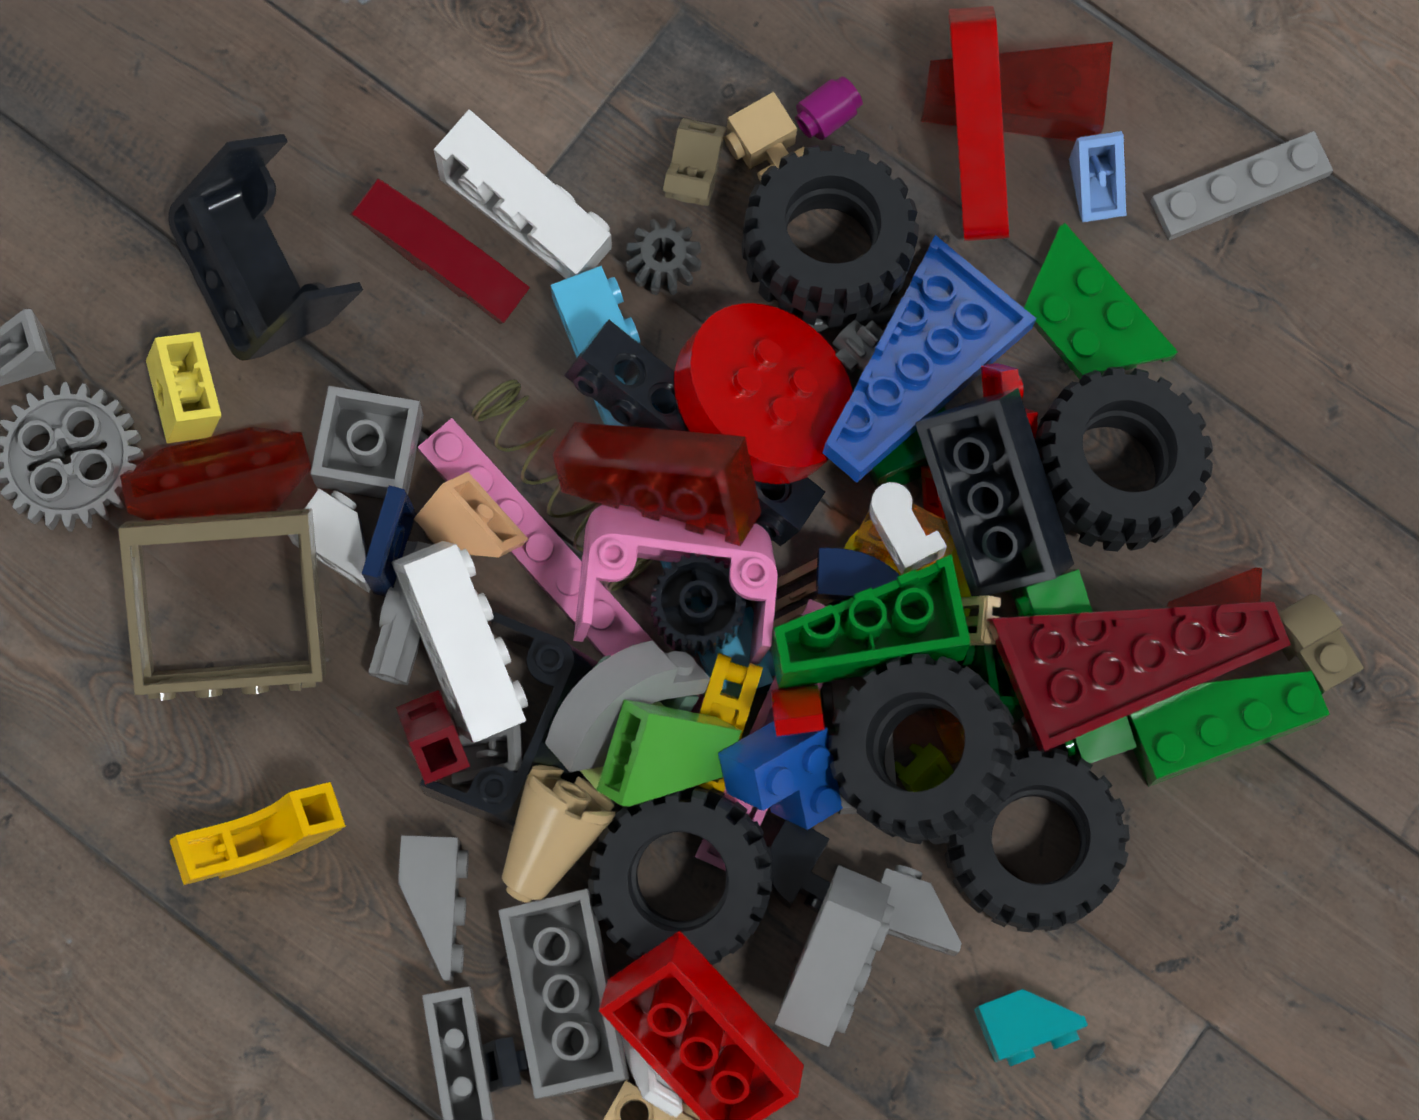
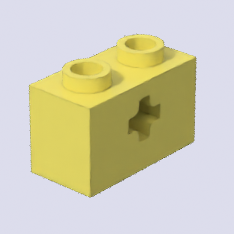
M200 332L155 338L147 356L146 364L166 443L211 437L220 420L221 411Z

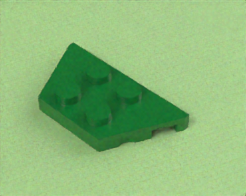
M1063 223L1058 229L1024 306V309L1037 318L1034 328L1079 379L1084 374L1094 370L1099 371L1102 375L1108 367H1123L1125 370L1136 368L1140 364L1162 360V362L1172 360L1178 353L1176 348L1068 225Z

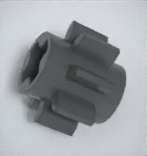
M873 320L866 327L862 326L858 321H853L833 342V346L839 351L835 355L844 365L848 376L855 370L863 373L884 333Z

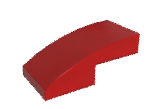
M818 683L771 690L777 736L825 730Z

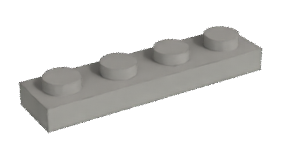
M1315 131L1153 195L1150 202L1169 241L1331 175L1333 168Z

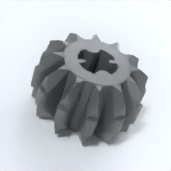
M653 218L650 221V233L637 227L634 231V237L637 242H630L626 245V253L632 257L626 262L627 271L638 273L635 278V284L641 287L651 281V293L654 295L659 294L661 285H667L671 295L677 293V281L683 285L690 286L693 283V276L690 272L700 271L701 260L695 257L701 252V244L697 241H689L692 236V230L689 227H685L676 232V220L673 218L669 219L666 228H660L657 219ZM661 251L662 256H665V251L670 252L672 260L666 262L665 258H663L662 263L656 261V253Z

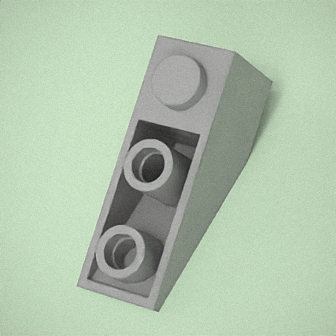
M401 835L398 883L443 981L446 984H453L454 973H462L464 945L456 944V925L465 926L466 897H458L459 878L467 879L469 851L461 850V843L455 837Z

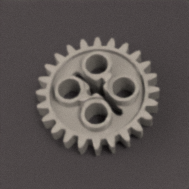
M63 382L60 395H55L49 386L46 385L43 390L44 399L38 401L31 393H28L26 397L30 407L26 410L17 405L11 407L18 417L15 422L8 420L0 421V424L8 432L7 437L0 436V448L4 450V452L0 453V466L4 467L0 470V483H8L2 489L1 494L6 500L16 498L12 507L18 514L29 509L27 518L33 524H36L45 515V525L49 530H54L59 519H62L65 528L72 532L76 519L80 518L89 529L92 528V515L98 513L104 520H109V513L106 507L110 503L120 509L124 507L123 502L118 496L121 491L131 494L135 493L136 490L127 480L128 477L142 476V471L139 467L132 464V461L144 458V453L140 448L131 445L137 443L142 438L138 430H127L132 426L134 420L129 413L119 416L123 407L117 399L106 405L108 396L103 390L100 389L90 398V389L86 384L82 383L77 394H73L68 383ZM84 420L94 421L93 431L85 437H75L73 435L74 428L78 423ZM39 434H48L50 436L49 443L44 449L40 451L29 450L30 442L35 436ZM101 443H107V447L105 449H95ZM72 449L74 452L71 455L72 462L64 464L62 462L65 459L64 451ZM97 462L107 464L106 472L101 478L97 480L86 479L87 469L92 464ZM32 464H42L34 471H29L28 469ZM51 476L62 477L61 487L52 494L42 493V485L47 478Z

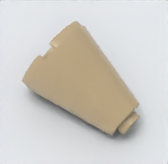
M533 766L526 778L502 874V880L507 885L506 891L515 899L530 903L532 900L544 899L597 839L604 828L612 822L615 812H611L615 806L612 800L603 794H599L591 783L580 777H577L574 784L561 779L560 777L564 770L552 766Z

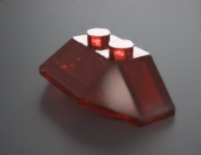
M249 427L162 448L143 460L133 471L128 470L120 475L128 513L144 520L276 511L311 470V465L302 432L291 431L286 433L277 429Z

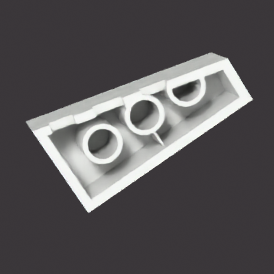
M470 109L434 148L440 180L565 279L594 269L612 249L611 234L609 233L610 227L601 217L593 212H585L575 203V199L564 188L551 182Z

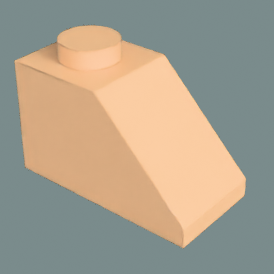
M469 472L442 483L414 518L433 543L436 544L441 541L454 543L461 550L466 549L469 555L499 558L523 546L528 540L525 534Z

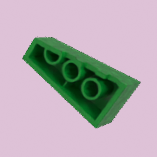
M952 554L936 560L935 564L921 570H912L900 575L896 580L873 590L869 588L854 594L853 598L837 605H828L775 627L772 634L771 654L778 690L861 677L872 668L882 673L888 670L886 661L901 657L906 663L912 662L914 654H928L936 661L941 656L955 661L964 660L971 642Z
M1307 671L1202 683L1128 715L1127 719L1137 746L1133 749L1147 786L1150 787L1318 724L1330 713L1313 672Z

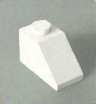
M319 488L305 507V509L312 508L317 560L369 593L371 589L361 574L368 553L362 523L358 513L354 511L357 505L347 496L336 490L329 495ZM298 534L288 535L292 543L299 547Z

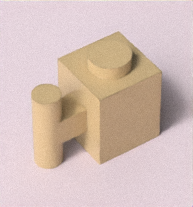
M772 92L728 117L727 135L724 136V140L736 160L743 158L749 169L765 160L769 161L770 166H776L779 169L780 159L789 154L786 149L795 144L797 127L776 94ZM804 146L794 151L798 157L803 156ZM768 166V167L764 168L763 170L757 172V175H758V178H759L760 182H761V176H762V174H763L770 166Z

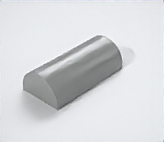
M589 889L498 910L535 1099L586 1091L630 1079L621 1034L598 1011L607 980L610 977L599 922L593 910L595 905L593 894H589Z

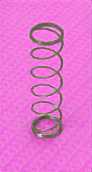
M508 380L492 389L478 401L471 412V416L475 421H484L512 409L496 434L495 447L497 450L505 452L516 451L540 441L523 465L521 470V480L523 483L530 485L542 484L568 473L558 484L549 499L547 514L550 517H568L595 505L582 521L574 536L573 547L575 550L583 551V548L577 545L580 532L586 525L591 513L608 499V495H603L567 513H552L551 505L554 498L566 481L582 465V462H577L544 479L528 481L524 477L531 459L540 447L555 433L556 429L552 428L535 439L515 447L503 448L499 445L498 440L502 430L530 397L526 395L517 402L507 406L521 390V384L518 380ZM511 389L501 400L482 412L490 402ZM637 558L635 567L627 578L618 582H600L605 584L604 587L607 588L608 592L616 591L640 575L653 560Z

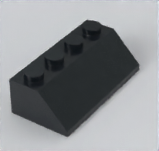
M1018 388L979 398L915 422L971 596H987L1057 579L1074 565Z

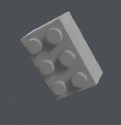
M838 865L788 983L775 1025L828 1047L835 1031L845 1033L854 1011L853 1005L858 992L862 993L872 969L871 963L875 953L880 951L890 927L889 921L895 908L887 904L891 891L890 886Z

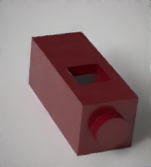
M439 690L396 707L425 784L470 767Z

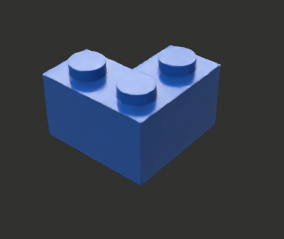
M773 721L719 752L718 755L727 794L762 811L770 807L771 813L806 830L843 809L838 781L833 778L830 764L833 762V755L828 751L829 735L827 727L824 726L825 730L777 736L775 722Z

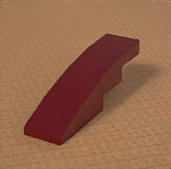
M379 178L376 179L350 214L420 271L426 270L457 296H465L499 324L507 320L530 289L527 284L464 236Z

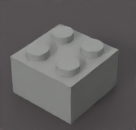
M328 386L311 469V477L316 487L385 499L388 486L391 485L405 489L408 495L424 416L420 401Z

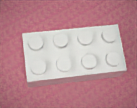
M441 541L392 561L391 563L459 734L475 743L525 722L526 718L522 709L528 707V702L519 681L513 682L505 668V665L511 663V659L502 638H495L487 621L494 619L493 613L484 593L478 594L473 587L470 577L476 575V570L466 549L461 550L457 544Z

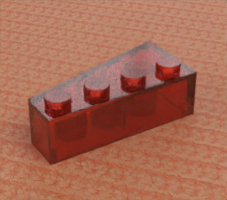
M1113 41L999 53L1003 132L1076 141L1079 137L1101 134L1105 122ZM952 58L930 60L925 81L921 122L957 126Z
M575 422L552 454L563 493L616 509L621 504L628 505L641 512L642 517L658 522L662 516L686 523L685 530L701 535L706 530L725 535V542L737 546L743 544L761 514L745 436Z

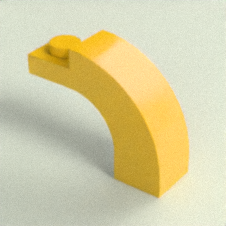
M328 782L288 792L272 805L255 813L226 823L175 835L169 842L183 884L186 885L219 876V879L275 862L329 838L346 825L332 784Z

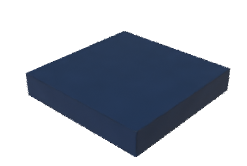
M391 485L388 486L361 573L373 594L386 597L390 587L394 588L397 578L391 562L403 557L416 516L415 509L405 489Z

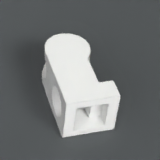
M889 482L882 484L875 490L872 495L869 514L900 574L903 575L912 570H918L943 557L947 546L938 530L926 536L911 510L912 497L910 492L899 483Z

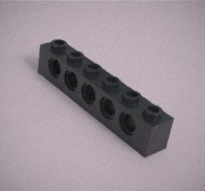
M608 320L591 338L564 375L574 383L579 392L585 396L592 397L611 412V415L617 422L630 427L644 438L655 452L665 455L682 468L689 479L702 484L716 495L726 508L737 512L747 521L762 526L768 532L771 541H774L780 547L801 530L826 492L808 477L792 483L769 484L745 478L717 462L689 435L690 431L682 418L676 401L674 370L611 320ZM616 375L621 377L624 380L625 384L620 382ZM652 404H655L662 413L658 412ZM761 489L767 493L769 499L762 493Z

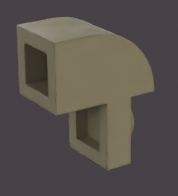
M682 118L677 129L672 161L665 176L663 191L666 192V198L709 206L719 167L726 127Z
M1309 594L1278 612L1291 643L1290 646L1281 649L1288 661L1298 657L1305 670L1313 672L1321 694L1364 669L1339 629L1343 624L1333 610L1317 595Z

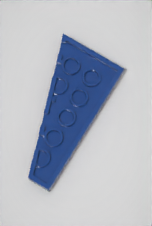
M935 235L906 293L900 300L878 342L868 365L859 378L849 401H847L828 437L822 453L855 482H858L917 430L915 422L936 414L981 374V365L993 364L1033 328L1037 318Z

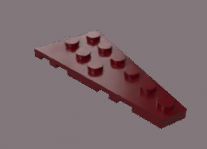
M1274 601L986 619L1038 751H1047L1291 645Z

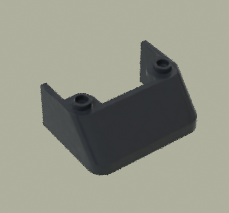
M284 134L227 142L176 198L169 209L168 220L171 232L229 349L237 359L242 361L263 357L327 326L363 291L360 282L327 288L322 283L314 282L305 284L300 288L274 237L264 214L274 203L276 184L266 165L288 142Z
M494 612V619L491 620L494 635L529 648L527 666L530 674L537 681L553 687V691L517 773L499 766L484 768L474 777L467 794L437 781L425 784L423 777L419 785L428 797L513 831L526 778L533 766L546 765L562 769L564 771L560 778L573 784L577 777L583 779L584 775L580 770L569 772L545 742L553 719L561 704L577 683L598 662L558 637Z

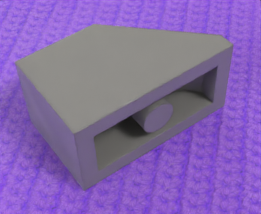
M896 865L894 871L886 868L882 873L880 883L891 887L887 904L895 907L889 921L890 927L887 934L955 957L959 953L962 943L932 884L921 880L923 873L910 867Z

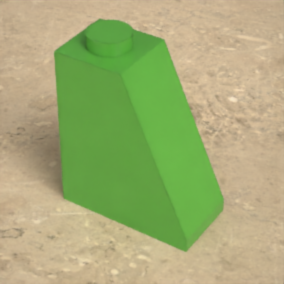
M624 699L597 791L622 806L630 807L722 778L723 773L718 753L738 742L742 730L715 716Z

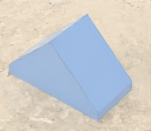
M1122 131L1077 138L1069 157V163L1082 222L1126 216L1124 135Z

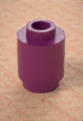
M841 76L836 81L830 79L796 104L798 115L795 116V121L808 138L815 136L819 140H824L857 115V109L863 105V101L858 90L847 78Z

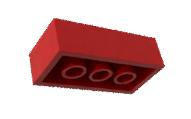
M678 931L607 980L598 1011L701 1120H763L798 1097L804 1064L681 931Z

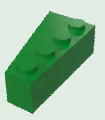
M1068 569L1057 579L1010 590L1019 617L1093 612L1079 569ZM1127 716L1061 744L1063 751L1068 752V758L1073 757L1074 761L1077 762L1080 758H1083L1089 763L1137 747Z

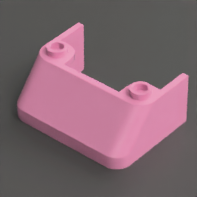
M605 504L597 507L589 516L585 528L573 641L583 642L592 624L596 580L618 582L627 578L633 571L637 558L666 562L675 561L678 563L681 561V555L690 558L691 553H695L696 557L704 554L709 559L715 557V563L723 561L725 569L730 567L729 581L733 590L742 598L755 601L749 663L759 664L772 645L777 588V569L772 542L768 532L762 526L752 522L616 504Z

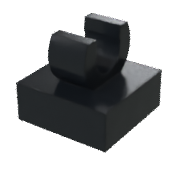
M513 1037L496 1039L482 1045L490 1092L508 1090L521 1085L519 1072L529 1071L526 1051H515Z

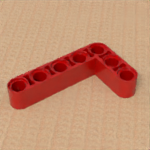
M994 6L949 9L964 241L1009 238L998 32Z

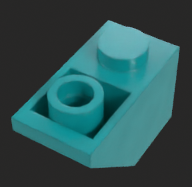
M1024 989L987 1002L974 1009L994 1062L1007 1059L1009 1067L1036 1057L1033 1048L1044 1043L1051 1042L1053 1050L1080 1040L1077 1031L1088 1026L1084 1016Z

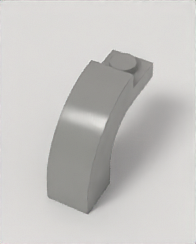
M653 641L630 646L598 664L577 683L558 709L545 744L569 772L604 767L624 699L653 704L665 699L704 694L710 677L686 652L672 651L664 653Z

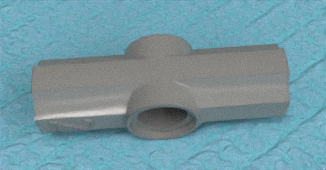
M407 541L403 557L431 545L419 541ZM396 578L394 588H389L383 603L379 626L382 628L368 673L370 676L386 682L408 685L422 638L399 580Z

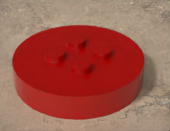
M757 303L731 305L710 316L684 344L677 358L674 371V390L679 411L689 431L701 447L717 462L732 472L754 481L769 484H786L802 480L815 473L829 460L822 453L825 443L847 401H849L853 390L844 365L837 358L836 352L823 336L797 316L773 306Z

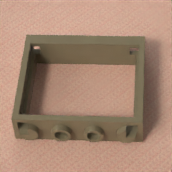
M312 508L128 521L118 528L135 695L148 694V699L160 698V701L176 698V692L195 691V697L207 698L220 696L223 694V689L241 688L242 694H260L270 691L269 685L288 684L289 690L301 691L302 688L316 687V682H323L327 669ZM298 534L309 653L308 661L154 672L142 545Z

